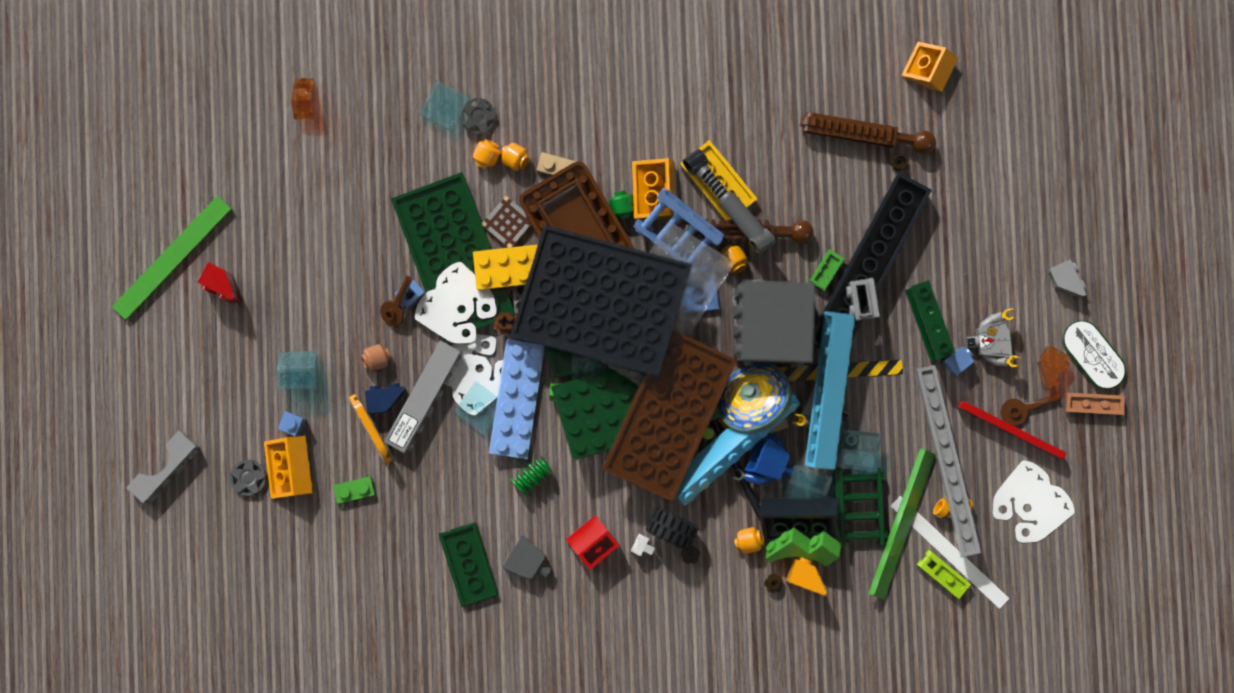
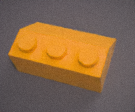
M669 158L632 161L634 219H646L659 204L657 196L663 187L677 197L675 161ZM665 207L656 219H671L674 216V211L669 207Z
M296 436L265 441L264 447L271 499L312 493L306 437Z

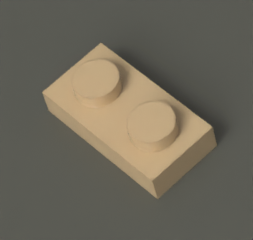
M541 152L537 172L553 175L576 161Z

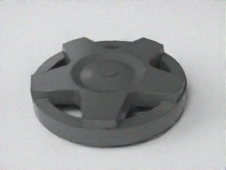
M483 98L470 99L461 108V123L471 133H485L495 123V109L489 101ZM477 101L475 106L469 105L470 103ZM486 104L488 105L491 111L486 110ZM464 112L468 115L466 120H464ZM491 120L489 126L487 127V121ZM476 126L479 131L473 130L471 127Z
M243 460L237 463L231 470V486L241 495H255L266 484L265 469L256 461ZM245 464L243 469H238L239 466ZM254 464L257 465L261 471H256L254 469ZM234 477L238 480L236 485L234 483ZM262 480L260 487H258L257 482ZM248 488L251 493H245L242 491Z

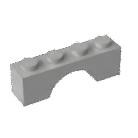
M178 431L166 444L169 460L163 471L153 476L139 473L126 487L142 503H152L158 497L157 492L170 484L172 481L170 478L175 473L178 474L185 467L183 464L186 460H191L198 453L197 449L199 446L183 431Z

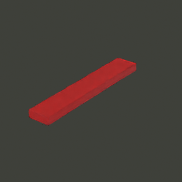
M965 401L959 402L957 406L958 409L1059 460H1063L1067 454L1065 451Z

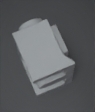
M874 278L849 282V286L846 287L847 297L851 298L852 305L849 306V312L851 315H855L854 321L878 318L879 309ZM859 285H865L869 306V313L860 314L856 288Z

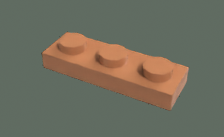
M1066 393L1065 412L1124 415L1125 396Z

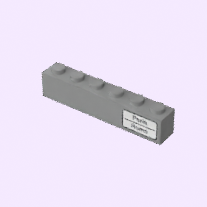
M439 341L384 441L385 443L403 453L413 449L416 443L414 441L416 434L420 435L425 427L423 422L426 416L429 418L433 413L434 407L432 405L435 400H440L444 392L441 389L444 383L448 384L453 376L450 372L454 366L458 367L463 358L460 356L462 352Z

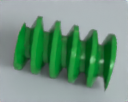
M541 455V462L534 459L536 466L528 464L529 471L523 468L522 476L516 473L517 480L510 478L518 491L526 496L529 495L528 488L534 491V484L541 486L540 479L545 482L547 481L546 474L550 477L553 476L552 469Z

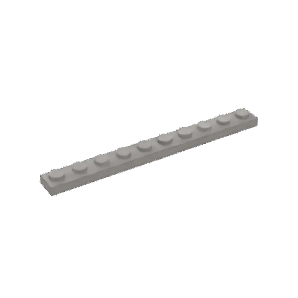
M936 366L918 368L915 371L960 556L962 558L980 554L981 550Z

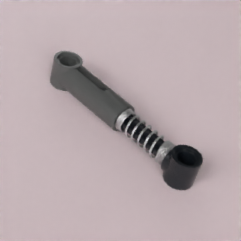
M697 149L682 160L687 171L691 175H697L700 180H704L703 183L707 184L710 191L714 192L713 195L720 199L721 208L747 237L751 247L757 254L761 255L776 244V240L771 232L763 228L736 194L727 191V187L723 186L724 183L721 184L720 179L716 178L717 175L713 174L714 171L711 172V168L708 166L709 160L700 149Z

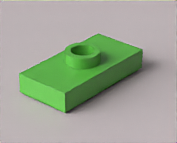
M829 249L810 278L809 283H815L817 288L825 292L845 259Z

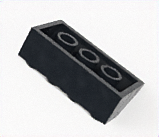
M762 499L759 518L764 542L774 541L784 532L795 528L810 540L814 536L826 532L841 543V509L839 499Z

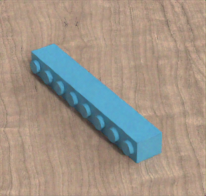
M824 312L805 465L809 467L835 470L855 315Z
M792 393L791 403L786 414L771 428L759 433L743 434L728 427L695 456L676 494V497L683 505L686 506L689 502L693 501L701 491L706 489L717 477L721 476L732 464L736 463L742 455L751 450L759 440L764 438L776 425H779L784 418L794 412L801 404L796 396Z

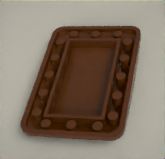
M577 161L526 190L519 198L520 205L539 238L543 225L634 248L592 174L583 162Z

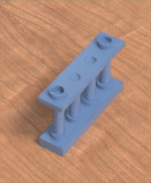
M663 187L657 196L659 204L644 222L637 219L633 227L636 228L635 230L639 235L649 238L675 260L691 263L693 265L691 272L694 274L698 268L695 261L710 243L718 245L722 241L724 234ZM669 207L674 211V216L658 234L650 226L664 208ZM680 219H685L690 223V227L673 246L665 238ZM695 231H700L705 235V239L688 258L680 250Z

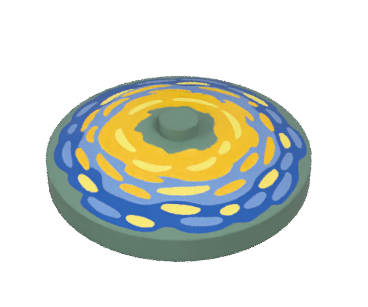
M757 362L752 363V365L743 366L730 375V379L719 399L718 408L721 419L730 429L739 433L754 434L765 431L778 423L786 414L792 399V387L785 373L775 365Z

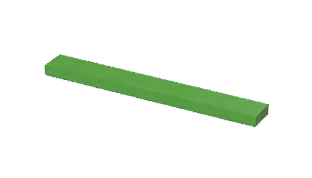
M217 196L119 298L112 308L125 320H128L228 215L232 208Z
M920 448L869 591L870 595L885 599L936 455L925 449Z

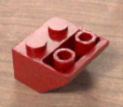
M207 262L197 282L202 285L201 289L213 295L217 292L219 293V298L231 304L233 301L239 303L240 297L233 275Z
M596 515L566 539L589 570L620 546Z

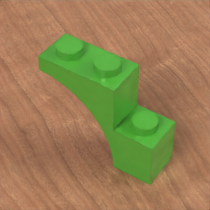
M792 528L767 545L765 559L772 563L787 557H803L827 566L839 558L841 543L826 532H822L810 540L801 532Z

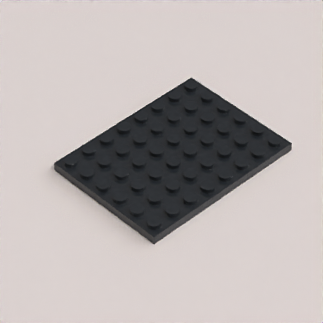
M543 225L511 336L660 377L693 265Z

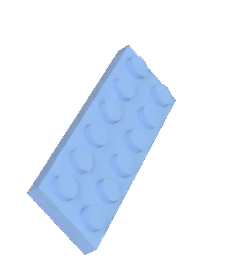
M506 339L489 448L490 454L528 459L545 349L544 345Z

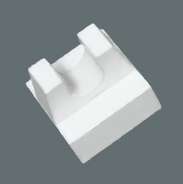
M638 534L631 551L639 556L642 555L643 551L652 555L655 548L647 544L649 538Z

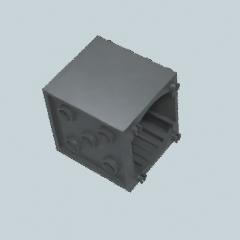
M743 280L735 288V300H738V305L734 307V319H737V325L733 329V338H737V344L733 346V357H736L737 362H740V366H748V362L749 365H752V362L789 363V368H797L798 364L799 367H803L802 364L812 362L815 283Z

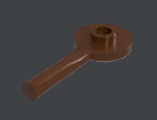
M410 276L405 277L395 300H388L381 305V317L390 326H398L404 321L405 315L401 303L413 279Z
M1059 393L1027 404H1024L1019 399H1009L1002 404L1000 415L1003 421L1013 426L1019 425L1027 418L1028 411L1058 402L1061 398Z

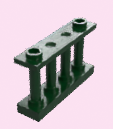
M927 280L910 286V289L905 290V294L930 362L955 354L930 281Z
M875 468V474L846 475L842 473V469L833 470L834 499H839L841 509V547H846V543L849 540L878 539V545H885L884 541L888 539L887 529H884L882 502V483L885 482V475L881 468ZM875 481L876 493L847 494L843 492V485H846L847 482ZM855 501H876L877 512L847 513L844 512V504ZM877 520L878 532L848 533V531H845V523H848V521Z

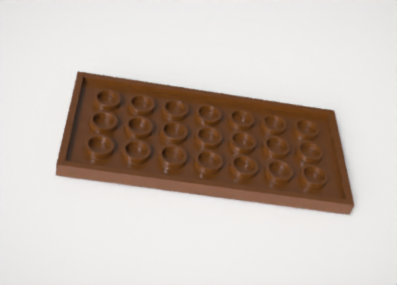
M674 330L661 376L657 377L645 373L602 470L673 502L737 359Z

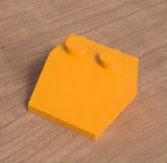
M918 42L902 76L927 89L942 92L958 57L945 47Z
M799 557L798 560L793 559L786 581L826 595V589L815 566L811 565L812 561Z

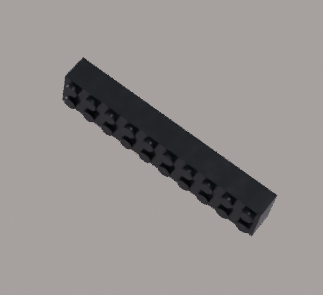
M897 172L813 328L814 347L820 349L825 311L850 314L849 306L852 303L851 298H848L846 293V287L849 286V282L874 278L877 294L932 189L900 172ZM859 285L856 288L860 314H866L869 309L865 285ZM863 320L855 321L852 339Z

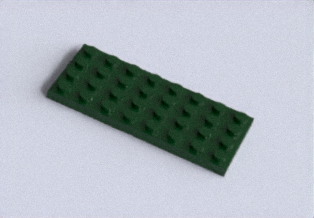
M463 172L391 198L425 292L436 289V282L440 274L457 262H462L475 275L473 252L491 250ZM459 268L453 270L452 273H458ZM447 277L445 278V281L442 282V284L448 283ZM506 287L490 289L494 295L497 309L495 316L485 319L478 317L476 306L478 299L474 297V312L467 321L454 322L453 326L457 327V325L472 323L477 330L493 324L494 318L500 315L501 312H510L511 316H514L515 311ZM484 304L482 310L488 312L490 305ZM459 305L457 310L459 313H464L466 307ZM464 329L462 331V335L469 333L470 331L468 329Z
M619 367L551 386L573 461L610 451L645 373ZM718 404L709 422L722 418Z

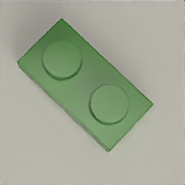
M371 476L333 485L337 504L375 495Z

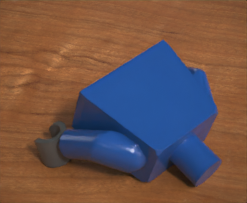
M768 432L764 438L755 444L745 468L747 474L743 473L741 469H735L734 471L740 472L742 476L740 478L733 477V479L736 481L745 479L746 482L761 485L771 483L774 479L780 480L782 475L789 477L793 468L787 465L790 456L785 451L781 439Z

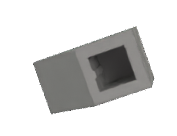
M1071 260L1046 270L1053 288L1078 298L1087 295L1085 292L1087 290L1083 280L1079 279L1077 274L1079 273L1078 267Z

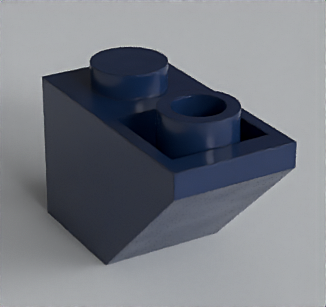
M400 383L388 384L389 388L381 389V385L370 386V390L365 391L367 414L389 412L405 392V387L400 386Z

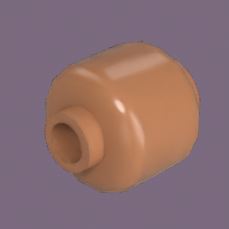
M380 344L365 348L363 355H361L364 368L369 369L371 372L386 368L388 360L391 359L389 350L387 348L384 349Z

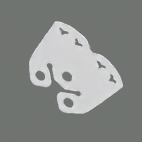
M457 262L440 274L436 282V289L430 290L423 295L417 305L415 319L450 342L471 343L476 340L475 325L466 323L454 327L453 323L468 320L474 312V297L478 299L476 302L478 317L482 319L493 317L497 309L494 295L490 289L477 290L475 275L462 262ZM459 268L458 273H452L453 270ZM447 277L448 283L442 284V282L445 281V278ZM433 296L432 302H427V300H430V297ZM484 304L490 305L488 312L482 310ZM459 305L466 307L464 313L458 312L457 308ZM422 308H424L425 314H422L420 316V314L422 313ZM464 329H468L470 331V335L468 337L462 336V331Z
M476 334L474 342L456 343L451 346L462 352L460 356L463 358L458 367H453L450 372L453 376L446 385L452 387V394L456 403L471 415L478 414L498 396L501 377L499 370L502 367L503 360L496 362L494 368L495 379L491 381L492 366L486 357L472 354L473 351L485 355H492L495 352L496 339L490 335ZM483 341H488L490 343V347L488 349L482 348ZM478 364H481L484 367V370L481 373L475 370V367ZM459 392L461 394H464L463 399H461V396L458 394ZM467 404H473V410Z
M1022 461L999 488L993 500V516L996 519L1008 520L1012 517V502L1010 499L1013 497L1015 498V512L1023 520H1036L1038 522L1037 525L1032 523H1019L1016 525V539L1022 543L1042 540L1075 513L1073 503L1066 492L1058 486L1051 485L1047 473L1029 461ZM1025 466H1027L1028 468H1031V469H1033V470H1032V471L1030 470V471L1027 472V469H1026ZM1038 474L1040 475V478L1043 479V481H1042V480H1037V479H1038ZM1055 492L1061 497L1055 498ZM1065 503H1067L1069 510L1064 509ZM1025 504L1031 505L1030 512L1023 510ZM1001 505L1007 507V512L1004 514L999 512ZM1024 528L1030 531V535L1024 537L1021 533Z

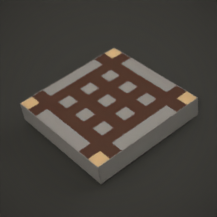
M507 196L501 200L482 223L485 229L508 248L513 247L532 225L524 210Z

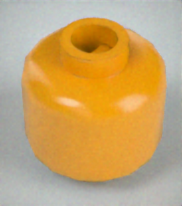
M488 139L480 141L473 153V158L477 161L476 165L483 169H486L487 166L494 167L500 156L499 145Z
M516 143L504 146L500 153L502 164L515 171L524 169L530 160L528 150Z
M728 245L722 249L719 260L728 273L738 274L747 267L748 258L739 246Z
M750 527L738 531L734 542L737 550L740 549L743 554H750L761 550L762 545H764V538L761 530Z

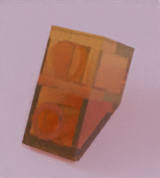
M314 78L294 80L291 98L294 119H313L315 109Z
M1052 345L1046 346L1037 361L1042 386L1045 390L1054 389L1060 380L1058 376L1061 371L1064 373L1070 364L1068 362L1070 357Z

